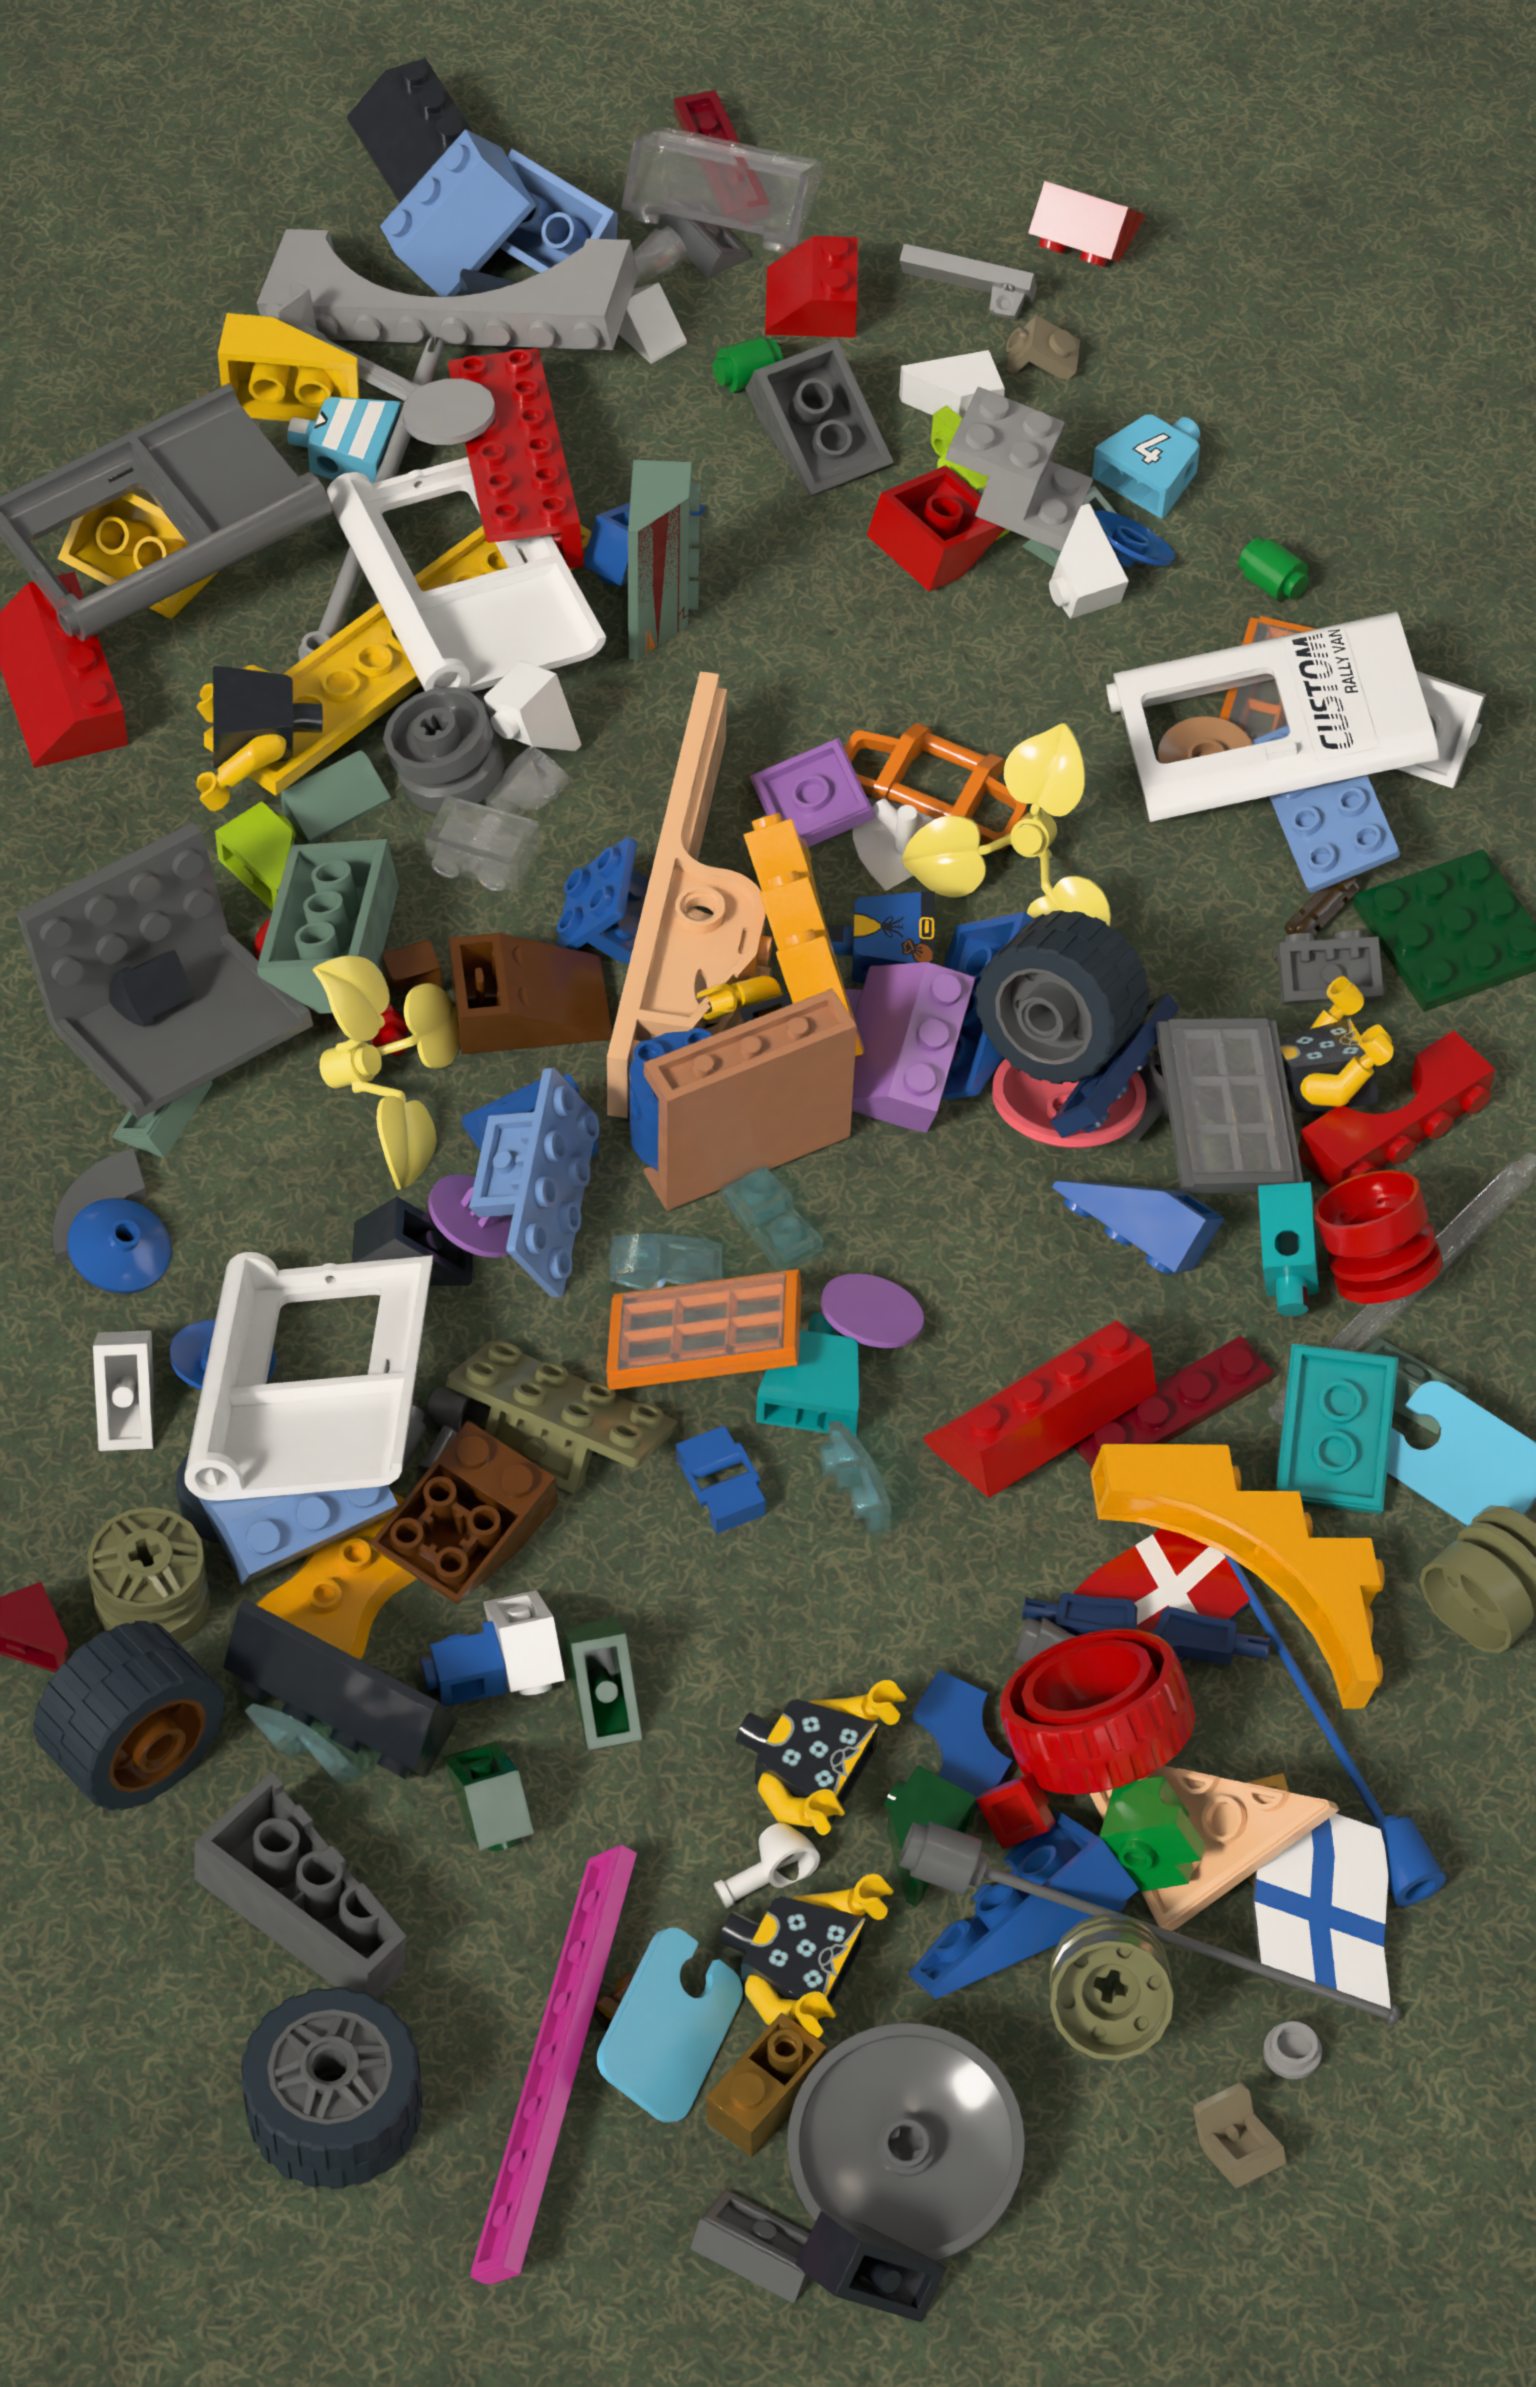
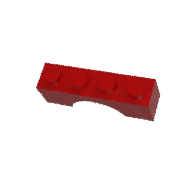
M1453 1030L1416 1054L1410 1080L1416 1097L1409 1104L1401 1109L1384 1114L1362 1113L1346 1106L1335 1107L1302 1129L1298 1147L1299 1159L1329 1189L1351 1177L1378 1171L1389 1162H1392L1394 1165L1400 1164L1411 1155L1416 1144L1428 1136L1432 1140L1441 1137L1451 1127L1455 1118L1464 1112L1470 1115L1475 1114L1487 1104L1491 1097L1490 1088L1495 1068Z

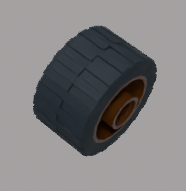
M135 1621L131 1624L124 1623L96 1635L94 1639L79 1647L56 1670V1674L47 1683L42 1692L41 1700L37 1704L34 1714L36 1718L33 1722V1733L36 1735V1741L39 1746L94 1805L101 1806L104 1810H125L154 1800L155 1797L163 1792L165 1793L193 1770V1767L204 1757L209 1750L211 1742L217 1736L220 1729V1721L223 1720L225 1709L223 1703L225 1698L223 1691L219 1688V1684L161 1625L149 1623L148 1621Z

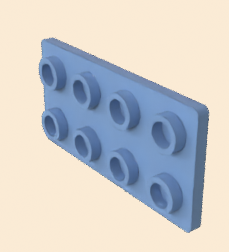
M1288 725L1251 740V742L1255 745L1283 739L1290 733ZM1367 775L1269 796L1309 893H1315L1320 889L1327 888L1400 856L1396 841Z
M544 1068L534 1112L488 1116L469 1208L478 1217L513 1215L506 1246L508 1254L550 1297H563L566 1279L572 1271L571 1254L575 1234L581 1226L580 1209L585 1186L590 1181L589 1164L594 1141L597 1140L599 1135V1120L597 1114L555 1068Z

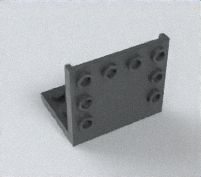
M193 822L16 912L49 1025L137 1119L158 1110L169 1102L203 1086L214 1078L246 1063L257 1055L313 1026L310 1010L298 1000L260 978L257 972L259 961L228 932L203 832ZM175 950L196 996L154 1016V1022L145 1027L128 1021L110 1003L109 989L113 976L118 970L127 966L132 969L167 951Z

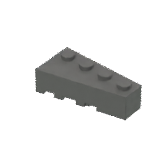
M273 1770L195 1841L194 1880L334 1987H347L349 1990L356 1992L364 1991L378 1999L404 1974L407 1936L367 1886L356 1881L345 1867L346 1860L333 1845L329 1847L314 1829L313 1820L300 1804L296 1806L284 1792L283 1782Z

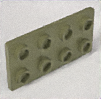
M489 1341L451 1372L446 1381V1387L491 1406L485 1428L486 1433L556 1478L557 1487L573 1494L581 1488L585 1481L593 1451L631 1468H637L675 1432L678 1423L677 1420L664 1415L662 1410L654 1405L631 1401L616 1394L614 1390H609L605 1384L587 1382L569 1374L567 1369L559 1364L536 1360L522 1354L518 1347L506 1342Z

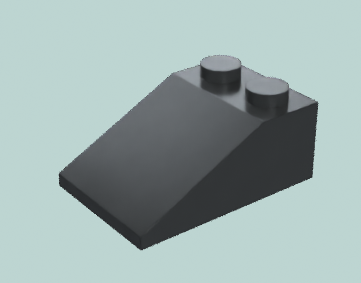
M837 339L754 371L745 388L761 424L810 496L893 465L892 457Z

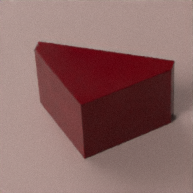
M42 1582L1 1596L0 1655L56 1673V1670L62 1663L71 1657L67 1638Z

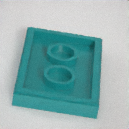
M1292 1343L1289 1355L1275 1491H1300L1303 1505L1382 1514L1398 1357Z

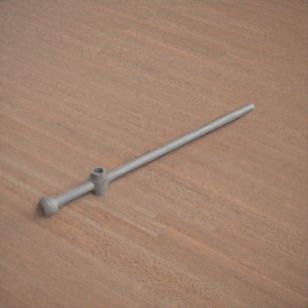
M434 337L429 338L413 377V383L423 386L432 382L444 350V342L441 338H439L434 352H432ZM403 406L374 483L394 478L398 473L411 438V434L407 432L403 422ZM351 546L348 549L318 631L310 632L302 639V644L298 649L299 661L338 633L362 569Z

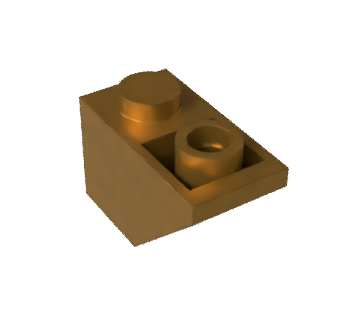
M781 2012L706 2096L707 2123L750 2157H753L791 2115L795 2099L802 2084L816 2064L825 2056L827 2047Z

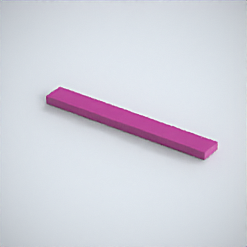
M622 1844L589 1858L587 1861L471 2269L472 2274L470 2278L480 2283L492 2285L518 2276L521 2273L637 1855L636 1852Z

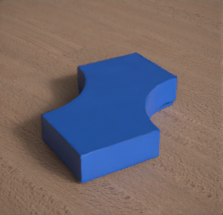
M939 1669L913 1711V1721L923 1726L938 1744L942 1756V1769L939 1777L978 1798L984 1791L1003 1784L1012 1768V1760L994 1747L985 1732L982 1713L987 1703L988 1693Z

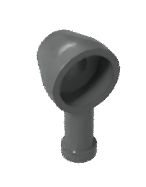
M446 1386L437 1387L429 1399L427 1413L442 1429L425 1459L420 1460L417 1469L424 1474L428 1471L460 1431L461 1419L466 1412L473 1418L478 1427L485 1417L487 1404Z

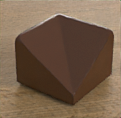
M429 940L381 953L382 972L388 989L410 991L415 986L424 983H431L442 989L441 966Z

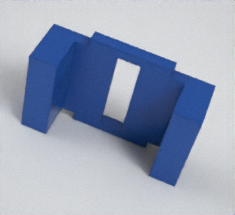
M725 1425L676 1444V1460L701 1507L707 1505L710 1511V1523L716 1534L765 1515L766 1500L758 1487L760 1478L741 1443H734ZM743 1462L747 1469V1472L701 1490L696 1482V1479Z

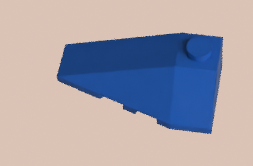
M1026 912L956 925L944 967L973 976L975 981L942 1093V1099L951 1100L979 1095L1003 1059V1056H1000L993 1048L994 1045L986 1037L982 1029L983 1025L976 1009V987L980 982V974L984 967L1026 924H1029L1034 919Z
M1057 1809L1052 1813L1056 1823L1048 1832L1017 1843L1003 1859L1005 1863L1013 1867L1009 1873L1011 1875L1119 1913L1125 1907L1127 1899L1139 1890L1101 1838ZM1001 1883L993 1887L990 1884H982L972 1896L973 1900L977 1902L975 1905L976 1914L969 1922L960 1920L948 1925L908 1975L934 1999H937L1057 1945L1062 1935L1078 1922L1094 1916Z

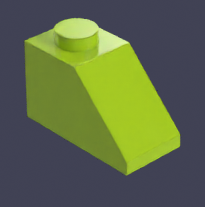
M261 801L217 829L215 836L218 860L273 911L290 846L294 845L296 833L290 821L283 814L279 813L276 815Z

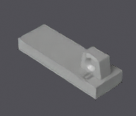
M909 244L903 245L899 260L903 273L991 293L990 313L992 315L1016 320L1024 302H1033L1037 290L1034 273Z

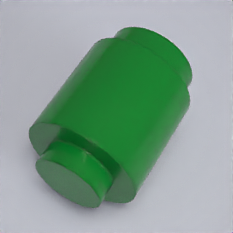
M756 337L718 349L716 359L712 363L713 374L720 386L726 385L731 393L746 388L755 370L781 361L783 356L774 339L769 338L765 340L762 337Z
M1254 538L1247 544L1239 557L1238 567L1243 571L1244 578L1279 603L1284 602L1287 598L1292 600L1298 598L1308 585L1307 563L1272 539Z

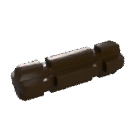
M1353 876L1317 891L1299 910V913H1296L1285 924L1284 930L1288 935L1313 933L1315 937L1318 933L1317 931L1322 930L1344 907L1345 903H1348L1354 897V894L1358 893L1357 878Z

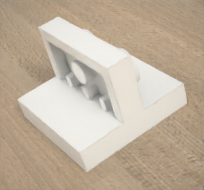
M1416 671L1434 729L1439 759L1396 769L1454 788L1467 751L1475 744L1482 724L1477 723L1486 694Z

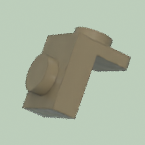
M1035 315L1023 328H1016L1009 337L1006 344V351L1009 352L1006 370L1017 374L1028 362H1031L1059 379L1069 380L1077 371L1080 339Z
M1237 2083L1194 2105L1193 2111L1200 2146L1206 2156L1235 2189L1287 2164L1284 2146L1254 2114L1250 2091L1243 2083Z

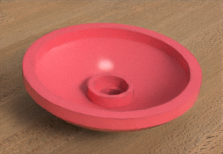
M1005 1059L996 1070L992 1086L994 1105L1001 1117L1011 1127L1036 1142L1067 1149L1097 1147L1128 1134L1142 1119L1147 1098L1145 1084L1139 1073L1136 1072L1128 1080L1129 1090L1111 1104L1107 1110L1110 1116L1100 1127L1090 1133H1084L1081 1129L1062 1138L1050 1122L1079 1082L1052 1084L1046 1080L1039 1081L1031 1078L1029 1074L1021 1070L1018 1071Z

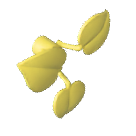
M1066 723L1058 724L1043 733L1024 740L1009 754L1004 766L1006 787L1015 800L1021 803L1032 804L1030 812L1015 824L1010 834L980 846V829L973 820L958 815L943 816L929 822L915 833L903 852V866L925 887L935 891L937 894L957 898L972 893L984 880L986 863L982 855L989 854L1007 845H1012L1016 852L1022 856H1038L1040 858L1041 888L1046 895L1037 898L1030 904L1027 911L1028 915L1036 918L1042 914H1050L1052 911H1078L1093 918L1097 917L1106 922V925L1110 927V905L1103 890L1095 882L1081 876H1068L1062 878L1054 888H1052L1050 883V858L1052 853L1048 847L1054 842L1057 835L1056 823L1050 815L1064 816L1072 811L1080 802L1085 788V766L1082 752L1075 735Z
M351 955L333 958L317 965L312 971L322 983L334 1017L349 1040L338 1043L336 1047L327 1049L322 1053L320 1072L325 1083L331 1088L338 1089L352 1085L354 1093L368 1092L385 1096L380 1100L377 1108V1128L397 1190H402L411 1185L423 1173L434 1154L437 1143L434 1123L428 1110L420 1101L412 1100L406 1102L403 1091L368 1083V1081H371L381 1070V1056L409 1048L416 1044L420 1059L426 1067L437 1069L450 1065L455 1059L460 1046L455 1007L449 995L439 986L431 983L415 986L407 994L404 1004L405 1022L413 1035L376 1048L364 1041L373 1039L378 1034L379 1029L385 1025V1020L381 1013L388 1007L390 998L385 978L379 968L366 958Z

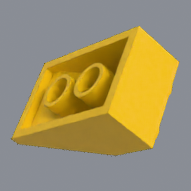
M226 314L218 349L221 387L228 383L231 384L240 405L251 418L291 421L292 417L316 421L325 399L329 397L360 399L357 357L274 317Z

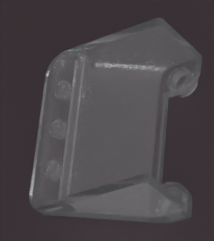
M655 126L634 138L621 209L633 212L632 218L634 220L657 224L660 215L665 213L760 234L763 239V248L776 252H788L789 247L796 248L800 243L824 175L826 164L808 157L685 130Z

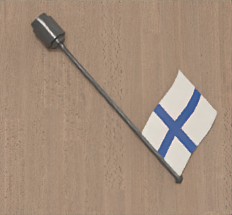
M1335 1813L1255 1871L1253 1913L1259 1962L1130 1917L1149 1927L1160 1940L1385 2018V2025L1388 2026L1396 2024L1400 2019L1398 2006L1394 2003L1390 2004L1384 1952L1388 1868L1382 1833L1376 1827ZM931 1821L926 1826L913 1822L902 1847L898 1865L911 1870V1877L962 1895L965 1893L968 1885L978 1887L984 1877L1092 1916L1101 1914L1127 1916L988 1867L989 1855L980 1851L981 1839Z

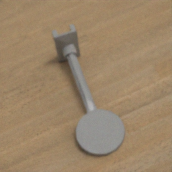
M296 282L290 287L292 298L282 306L273 302L265 306L267 317H274L357 357L360 379L405 401L402 410L403 422L407 432L417 440L433 445L458 444L469 441L484 433L492 424L496 411L495 402L491 392L480 383L466 379H442L420 386L327 340L323 333L317 331L309 288Z

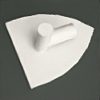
M867 797L875 819L854 827L853 841L858 856L866 869L881 887L887 891L913 876L903 866V852L914 834L935 819L917 812L916 808L911 805L902 806L887 799L878 801Z

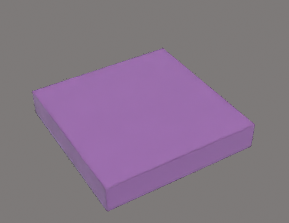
M839 738L750 776L766 815L769 816L780 812L783 821L794 819L800 838L806 839L808 847L875 819L870 803Z

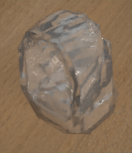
M529 746L503 772L501 781L493 792L485 798L487 809L497 817L506 816L516 820L527 811L542 809L547 802L555 800L571 781V778L537 747Z

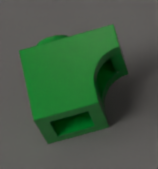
M1164 1776L1138 1780L1113 1789L1100 1833V1838L1139 1888L1138 1892L1189 1884L1193 1870L1192 1862L1201 1861L1206 1844L1188 1819L1190 1813Z

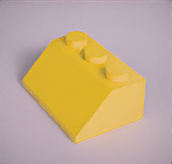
M136 489L74 520L58 559L109 586L187 546L188 543L149 493L143 489ZM217 573L149 608L172 619Z

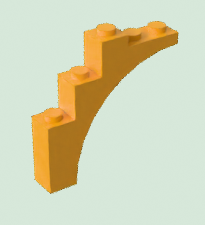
M780 812L752 821L754 831L743 835L762 890L759 893L778 948L776 955L792 1004L833 988L855 1022L822 912L812 871V857L806 839L800 838L795 820L788 819L783 821ZM858 1028L855 1056L865 1052Z
M1102 1444L1090 1473L1098 1519L1142 1523L1181 1533L1223 1552L1255 1573L1290 1605L1315 1638L1332 1671L1343 1709L1365 1708L1375 1688L1380 1687L1383 1678L1382 1660L1378 1654H1374L1371 1642L1373 1615L1370 1605L1377 1592H1381L1383 1589L1385 1573L1382 1561L1375 1557L1372 1538H1312V1519L1308 1512L1303 1511L1300 1491H1240V1470L1238 1466H1232L1228 1445Z

